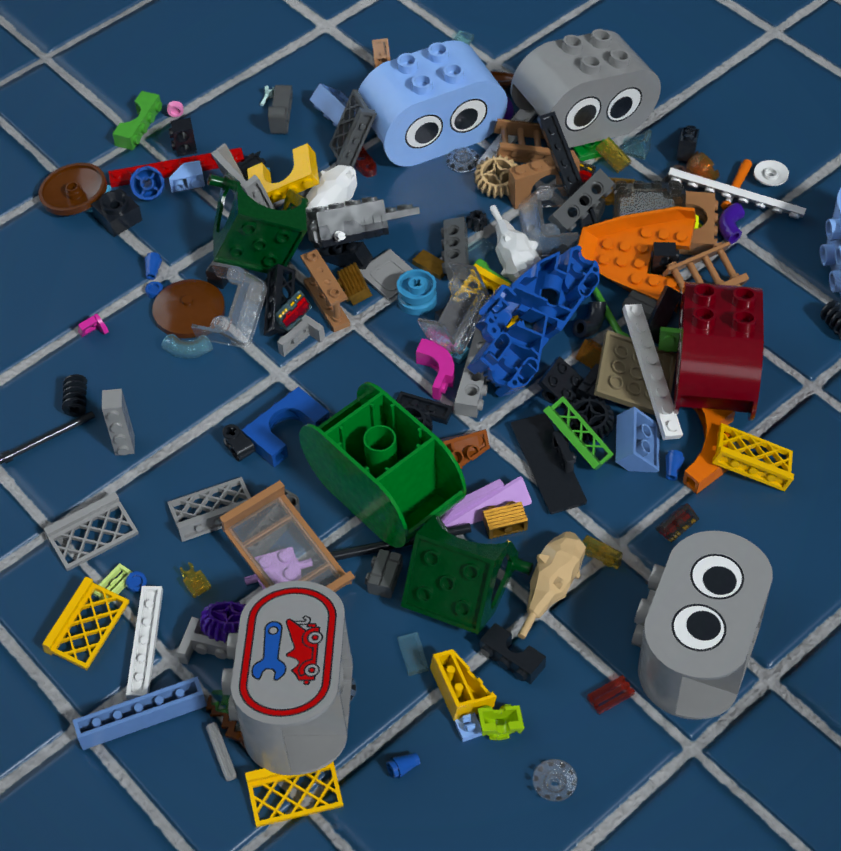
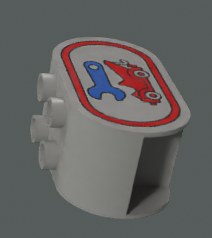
M287 581L269 586L257 593L244 607L240 616L238 633L228 634L227 654L229 659H234L233 668L223 669L222 692L223 695H230L228 706L230 721H239L245 748L256 764L270 772L281 775L312 773L332 763L342 753L347 742L353 659L345 620V609L342 600L334 591L318 583Z

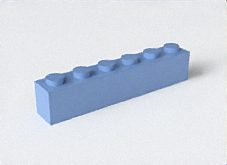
M194 677L72 721L82 750L201 709L206 707L207 704L199 679Z

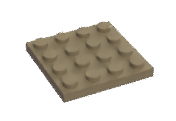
M607 330L604 335L594 395L629 407H636L641 411L655 415L632 339ZM655 346L671 395L677 353L658 350V347Z

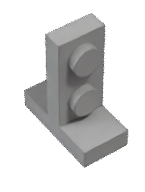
M304 314L294 322L295 326L292 330L277 341L279 354L285 357L308 336L313 337L318 342H322L325 339L324 326Z
M191 617L177 651L180 663L188 664L194 650L200 654L215 655L220 659L228 658L227 642H216V639H209V636L201 635L200 619Z

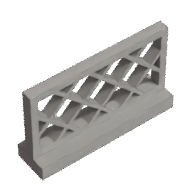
M239 477L167 503L180 538L184 542L222 529V522L219 517L247 501L251 496L243 478ZM241 485L238 491L231 490L232 487ZM217 492L222 493L219 498L212 496L214 493ZM227 494L234 496L232 501L225 500ZM239 498L246 499V500L237 502ZM196 499H204L201 504L194 503ZM208 501L216 502L213 507L205 506ZM220 504L227 505V506H225V507H222V508H219V509H218V507L220 506ZM184 505L182 511L174 509V507ZM190 507L197 509L194 514L187 512ZM202 510L208 512V513L199 515ZM183 517L190 518L180 522Z
M116 492L44 528L49 543L53 546L67 571L139 534ZM119 508L121 511L120 519L109 517L112 511ZM97 519L104 520L102 529L92 527L93 521ZM108 521L118 523L115 532L105 530ZM121 524L130 526L132 530L127 534L119 533ZM79 528L86 529L84 538L74 536L75 530ZM90 531L100 533L98 541L87 539ZM103 534L114 536L113 540L109 543L101 542ZM60 538L68 539L66 547L57 546L55 541ZM72 540L82 542L80 550L69 548ZM85 543L96 545L94 551L90 553L84 552ZM68 552L78 554L75 561L67 563L65 558Z

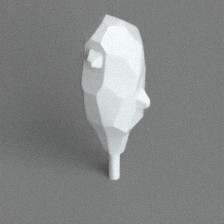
M337 165L326 172L321 171L319 173V184L312 187L306 195L308 199L306 207L307 221V212L312 211L311 208L318 206H327L329 208L328 205L333 203H344L345 205V201H349L353 197L357 187L356 171L352 166Z
M492 205L490 211L497 222L495 228L498 240L495 250L503 267L501 275L508 277L513 282L541 260L536 252L538 243L530 241L525 233L515 230L507 220L502 219L497 207Z

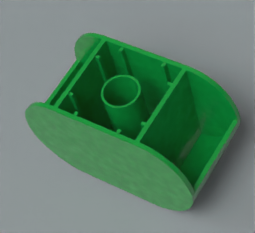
M365 382L360 385L357 390V399L318 427L313 424H306L300 429L299 439L303 453L322 484L381 540L393 547L400 548L415 537L416 533L433 515H437L440 518L466 496V483L462 470L448 447L388 393L374 383Z

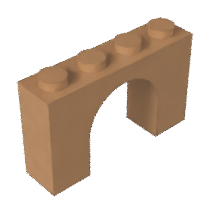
M571 150V154L573 156V159L579 172L580 160L578 159L574 150ZM552 156L509 168L508 198L514 209L531 205V190L534 184L548 175H556V185L562 196L567 194Z
M673 190L671 207L695 208V214L704 223L702 227L694 229L690 250H676H679V254L698 255L712 249V246L717 244V239L714 236H717L718 226H714L718 221V213H715L718 210V200H715V193Z

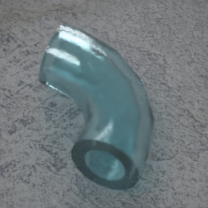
M170 334L162 341V348L166 352L184 359L198 358L213 350L210 340L205 335L186 341L181 340L175 334Z

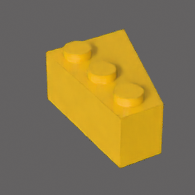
M453 649L433 654L430 670L453 721L467 714L475 713L477 715L478 708L482 706L494 708L497 696L493 692L490 693L483 685V681L470 671V667Z

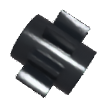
M479 210L470 212V216H466L467 228H471L474 232L483 231V226L488 225L486 213H482Z

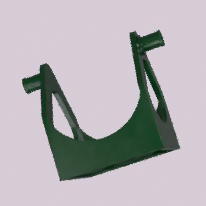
M226 173L224 177L210 174L207 185L221 188L213 227L214 261L262 273H267V270L276 264L287 267L307 232L306 207L308 199L289 189L285 197L283 210L271 209L251 199L242 189L240 181L230 173ZM230 188L234 191V200L227 222L220 231L225 198Z
M433 515L415 535L401 607L479 634L495 613L512 573L516 570L529 576L534 563L519 559L518 551L512 541L507 540L499 544H482L467 541L448 533L447 527L439 516ZM506 556L508 559L506 571L491 604L495 581L502 561Z

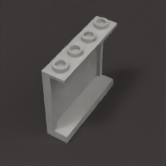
M225 143L211 153L223 176L226 173H230L240 181L242 189L251 199L265 207L275 209L256 175L247 181L245 180Z

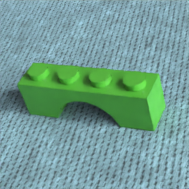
M146 91L140 92L135 100L136 111L139 115L132 121L119 123L112 134L115 146L134 150L136 145L140 143L142 136L147 132L148 127L154 122L156 115L162 109V102L158 94Z

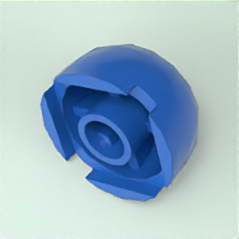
M146 166L134 171L130 179V185L134 195L139 199L150 201L158 198L163 193L165 180L162 173L156 168Z

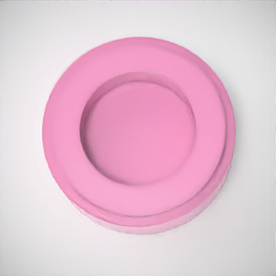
M178 101L169 102L167 113L172 117L181 116L183 114V104Z

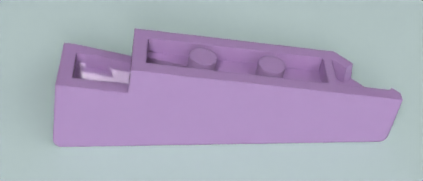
M521 476L505 486L498 479L466 495L461 502L450 509L444 516L440 517L446 527L466 523L471 525L483 521V510L490 506L499 507L511 501H521L524 507L530 505L532 500Z

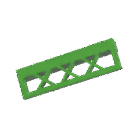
M564 396L555 404L543 410L593 469H599L614 455ZM562 403L568 407L567 416L559 415L555 410ZM570 418L580 421V430L571 429ZM583 433H590L593 436V445L584 444L582 441ZM595 447L604 448L608 453L601 461L595 456Z

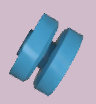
M413 269L400 275L397 280V300L402 311L410 315L420 316L434 309L437 304L436 280L431 273L422 269Z

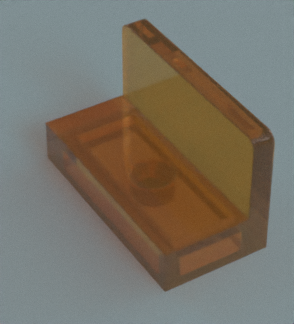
M585 339L576 355V360L592 369L595 364L600 363L602 345L592 339Z

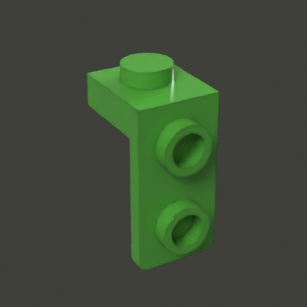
M660 327L658 350L677 352L680 329Z

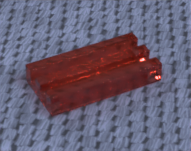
M622 675L588 694L587 699L597 713L601 714L635 695V690L630 687L629 682H626L625 677ZM626 690V692L608 701L607 703L601 706L598 705L603 701L614 697V695L618 694L619 692Z

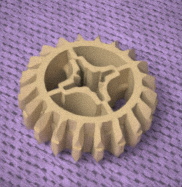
M493 155L491 159L486 157L485 161L481 160L480 165L476 167L474 172L475 184H477L478 189H481L482 194L487 192V197L493 195L494 199L497 196H500L502 199L504 194L506 196L509 195V168L518 165L514 164L513 159L508 160L507 156L502 158L501 155L498 157Z

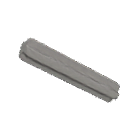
M212 722L206 726L207 733L225 780H234L237 778L234 766L216 722Z

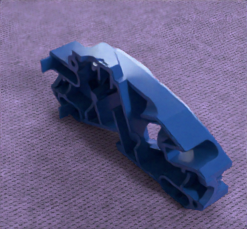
M580 246L571 247L561 255L560 251L550 255L529 268L509 286L502 284L479 310V314L482 317L475 327L482 332L486 342L467 368L474 375L484 372L483 376H488L487 379H491L492 384L495 383L494 386L497 387L495 394L499 397L514 394L530 382L539 370L541 353L545 344L551 337L562 331L581 302L588 298L599 284L598 262L585 259L582 256V248ZM543 289H552L557 292L555 305L550 304L547 298L541 296ZM518 315V318L522 319V321L519 320L509 328L505 327L513 316ZM524 321L536 323L533 324L532 329L525 327Z

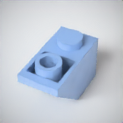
M200 160L183 163L169 177L172 192L205 186Z

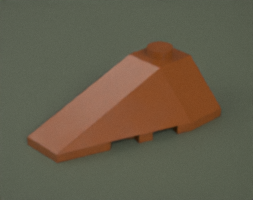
M486 429L440 439L451 451L461 469L469 461L476 459L490 448Z

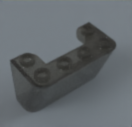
M654 180L651 183H644V181H634V183L617 181L612 186V219L619 216L676 206L685 207L686 205L684 186L677 180L669 182Z

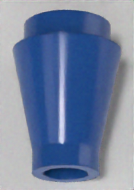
M150 252L144 258L145 277L149 280L156 279L162 259L160 254Z
M670 450L665 455L666 479L677 480L685 460L682 452Z
M415 752L392 757L390 761L386 762L387 771L393 779L396 777L398 779L414 767L420 765L419 756Z

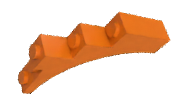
M693 408L703 426L705 440L701 453L684 471L683 483L696 494L728 471V469L713 464L712 461L716 454L719 426L721 423L726 425L732 423L735 416L734 411ZM724 432L729 439L733 438L731 434Z

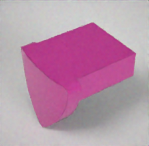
M98 314L78 324V333L81 337L96 329L104 335L109 333L108 328Z

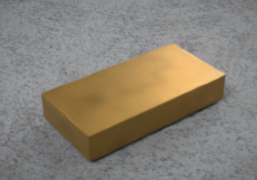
M424 249L412 259L413 265L428 271L439 280L446 275L443 274L442 263L445 262Z

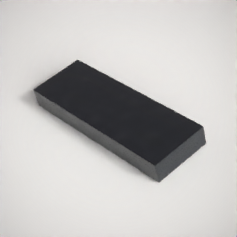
M666 285L647 322L653 342L659 344L660 327H667L682 295Z
M400 391L396 399L400 405L401 403L408 405L410 402L411 406L418 404L419 408L424 407L425 412H429L432 421L446 425L454 411L453 406Z

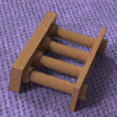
M497 118L494 133L501 134L502 142H499L496 157L501 155L502 158H505L507 156L508 160L513 159L516 162L529 163L552 156L549 148L541 146V139L545 138L539 123ZM508 135L518 136V144L509 143ZM524 137L534 138L535 146L525 145Z
M719 242L712 246V249L679 263L674 261L666 266L667 269L663 272L664 277L673 274L682 293L685 281L679 270L688 267L695 282L704 283L694 265L700 261L704 262L715 284L743 286L749 280L747 273L742 275L736 273L728 259L725 250L731 245L730 242L724 244ZM718 254L730 276L728 281L724 282V280H721L710 257Z
M315 249L300 255V258L311 274V277L303 280L304 285L333 332L349 327L350 321L340 306V303L348 300V297L318 250Z

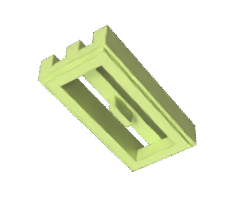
M119 563L98 585L105 588L110 583L107 589L119 594L126 587V578L132 571ZM94 591L93 595L95 597L98 596L100 600L104 599L102 593Z

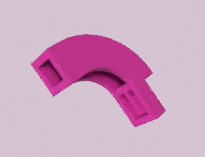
M422 338L416 350V364L431 367L438 373L432 386L433 399L440 400L442 394L446 393L447 387L453 388L454 361L445 347L434 341Z

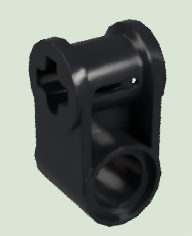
M228 424L223 428L224 445L230 450L237 461L240 462L256 451L252 441L244 435L238 426Z

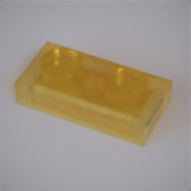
M610 137L596 146L598 153L617 173L631 164L630 158Z
M586 535L583 540L586 546L585 554L602 561L606 566L618 569L622 562L623 553Z

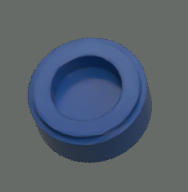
M156 281L148 283L145 287L146 295L151 299H155L163 290V285Z
M134 571L127 576L125 584L129 591L138 593L141 592L142 586H146L147 579L143 573Z

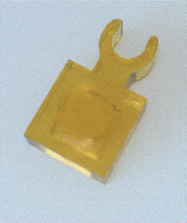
M189 562L190 570L184 571L180 567L182 576L185 577L183 579L184 585L193 598L211 589V584L202 571L195 572L192 563Z

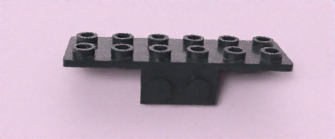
M546 413L511 422V428L549 513L555 514L586 505L587 499L574 473L575 454L573 451L570 452L568 439L563 437L562 432L554 430Z

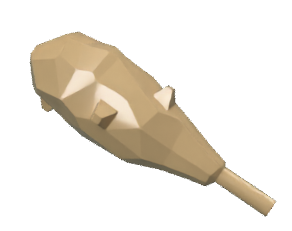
M564 532L553 538L545 546L541 554L537 555V565L530 580V594L527 605L528 616L518 633L519 638L525 639L535 619L540 618L551 605L565 598L573 580L580 578V568L585 556L586 546L575 533Z

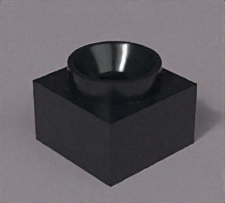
M120 187L106 192L99 200L91 204L94 218L113 237L142 221L139 205Z

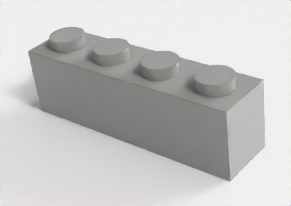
M122 388L102 390V412L115 455L135 454V434Z

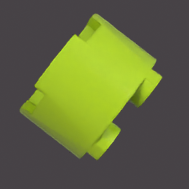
M506 704L501 706L499 710H494L491 706L478 708L482 735H488L490 740L509 739V734L516 731L520 734L525 729L520 705L512 706Z

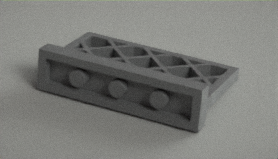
M355 89L351 92L329 144L337 158L336 166L347 165L354 167L376 117L375 110L367 107L360 93Z

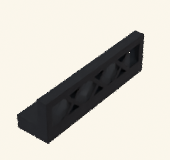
M276 264L267 270L264 335L268 337L276 333L286 335L293 327V324H291L286 330L280 328L284 315L279 318V314H282L281 305L283 303L288 311L294 308V305L291 307L290 303L294 300L295 270L280 264ZM283 272L289 274L288 282L285 280ZM283 287H285V289L288 292V298H286L282 293Z

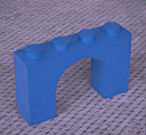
M297 387L279 402L274 403L266 412L261 413L257 419L247 424L241 431L252 441L256 449L255 452L275 467L288 457L287 445L271 432L276 424L283 420L295 419L303 422L305 425L313 424L318 427L330 418V414L321 404L300 387Z

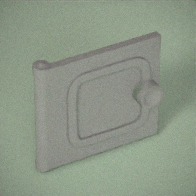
M391 249L370 261L366 269H360L364 279L388 301L398 295L397 280L400 275L406 271L413 270Z

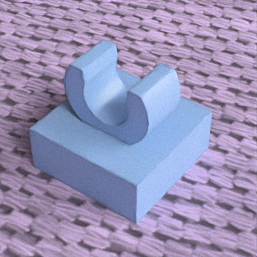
M475 713L464 715L462 718L455 720V726L462 742L482 736L481 726Z

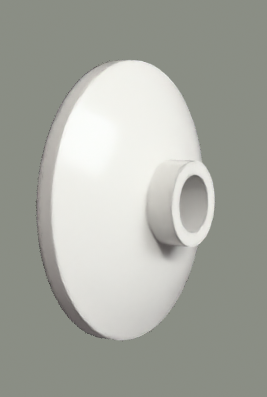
M766 160L756 165L754 176L764 185L778 186L787 181L789 171L784 164L778 161Z

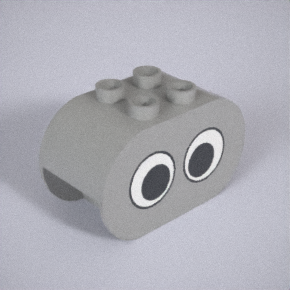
M596 29L589 34L579 36L567 35L564 39L550 41L534 49L517 67L512 78L510 91L513 102L522 110H534L538 116L555 111L567 144L571 148L601 141L602 139L626 135L634 131L654 110L660 96L661 83L658 76L619 34L609 30Z
M724 531L695 533L681 540L673 548L666 567L654 565L648 583L650 592L647 599H641L634 623H637L632 638V645L641 647L638 676L645 694L657 707L669 714L685 719H709L726 712L737 698L760 630L773 579L772 567L768 558L749 540Z

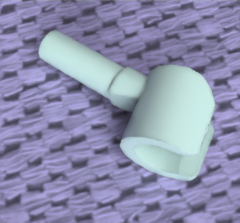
M268 85L264 87L265 96L260 106L263 107L267 99L274 97V87L270 90Z

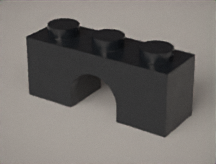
M494 623L480 639L481 653L485 657L492 658L498 662L501 668L508 669L514 673L520 681H526L531 685L546 667V656L530 645L521 653L509 651L508 648L512 644V633Z

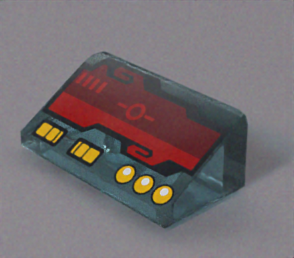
M299 290L275 314L278 325L287 331H290L312 308L302 291Z

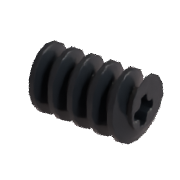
M832 300L823 307L820 317L841 339V305H838L837 300Z
M69 375L63 381L62 410L65 414L72 417H80L86 412L87 379L83 375Z

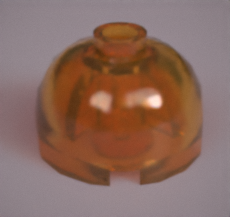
M697 151L689 158L686 164L687 173L714 181L720 177L718 169L716 171L713 169L715 164L702 152L699 153Z

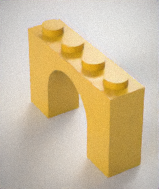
M308 143L292 149L294 159L293 170L287 178L278 183L271 182V173L263 163L247 169L248 179L254 175L259 178L272 204L285 199L289 189L299 193L319 184L316 153Z

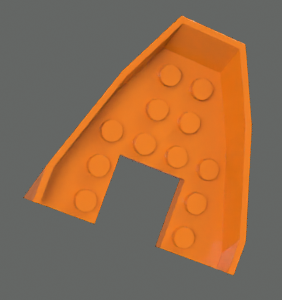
M676 206L619 216L582 228L578 246L582 248L581 253L585 259L598 262L600 275L626 291L631 292L634 290L658 301L665 285L680 293L681 289L674 276L664 277L663 275L648 274L652 259L653 243L676 242V249L690 250L696 223L695 208Z

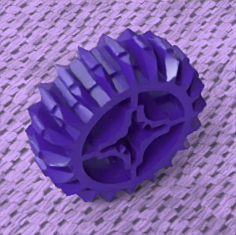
M225 600L209 604V606L204 607V611H202L200 616L201 631H203L205 636H209V639H216V642H227L229 633H238L240 616L246 604L242 605L240 602L235 603L233 601L226 602Z

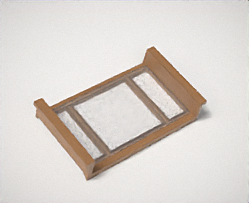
M280 480L219 517L222 522L223 532L265 588L287 581H309L321 584L337 592L344 586L352 584V580L355 579L351 571L345 573L286 497L285 486Z

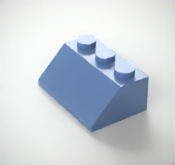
M320 83L311 96L310 101L314 104V108L323 112V116L328 120H332L333 125L337 128L349 98L340 90Z
M632 407L617 415L616 463L628 471L658 472L660 442L658 423L636 407Z

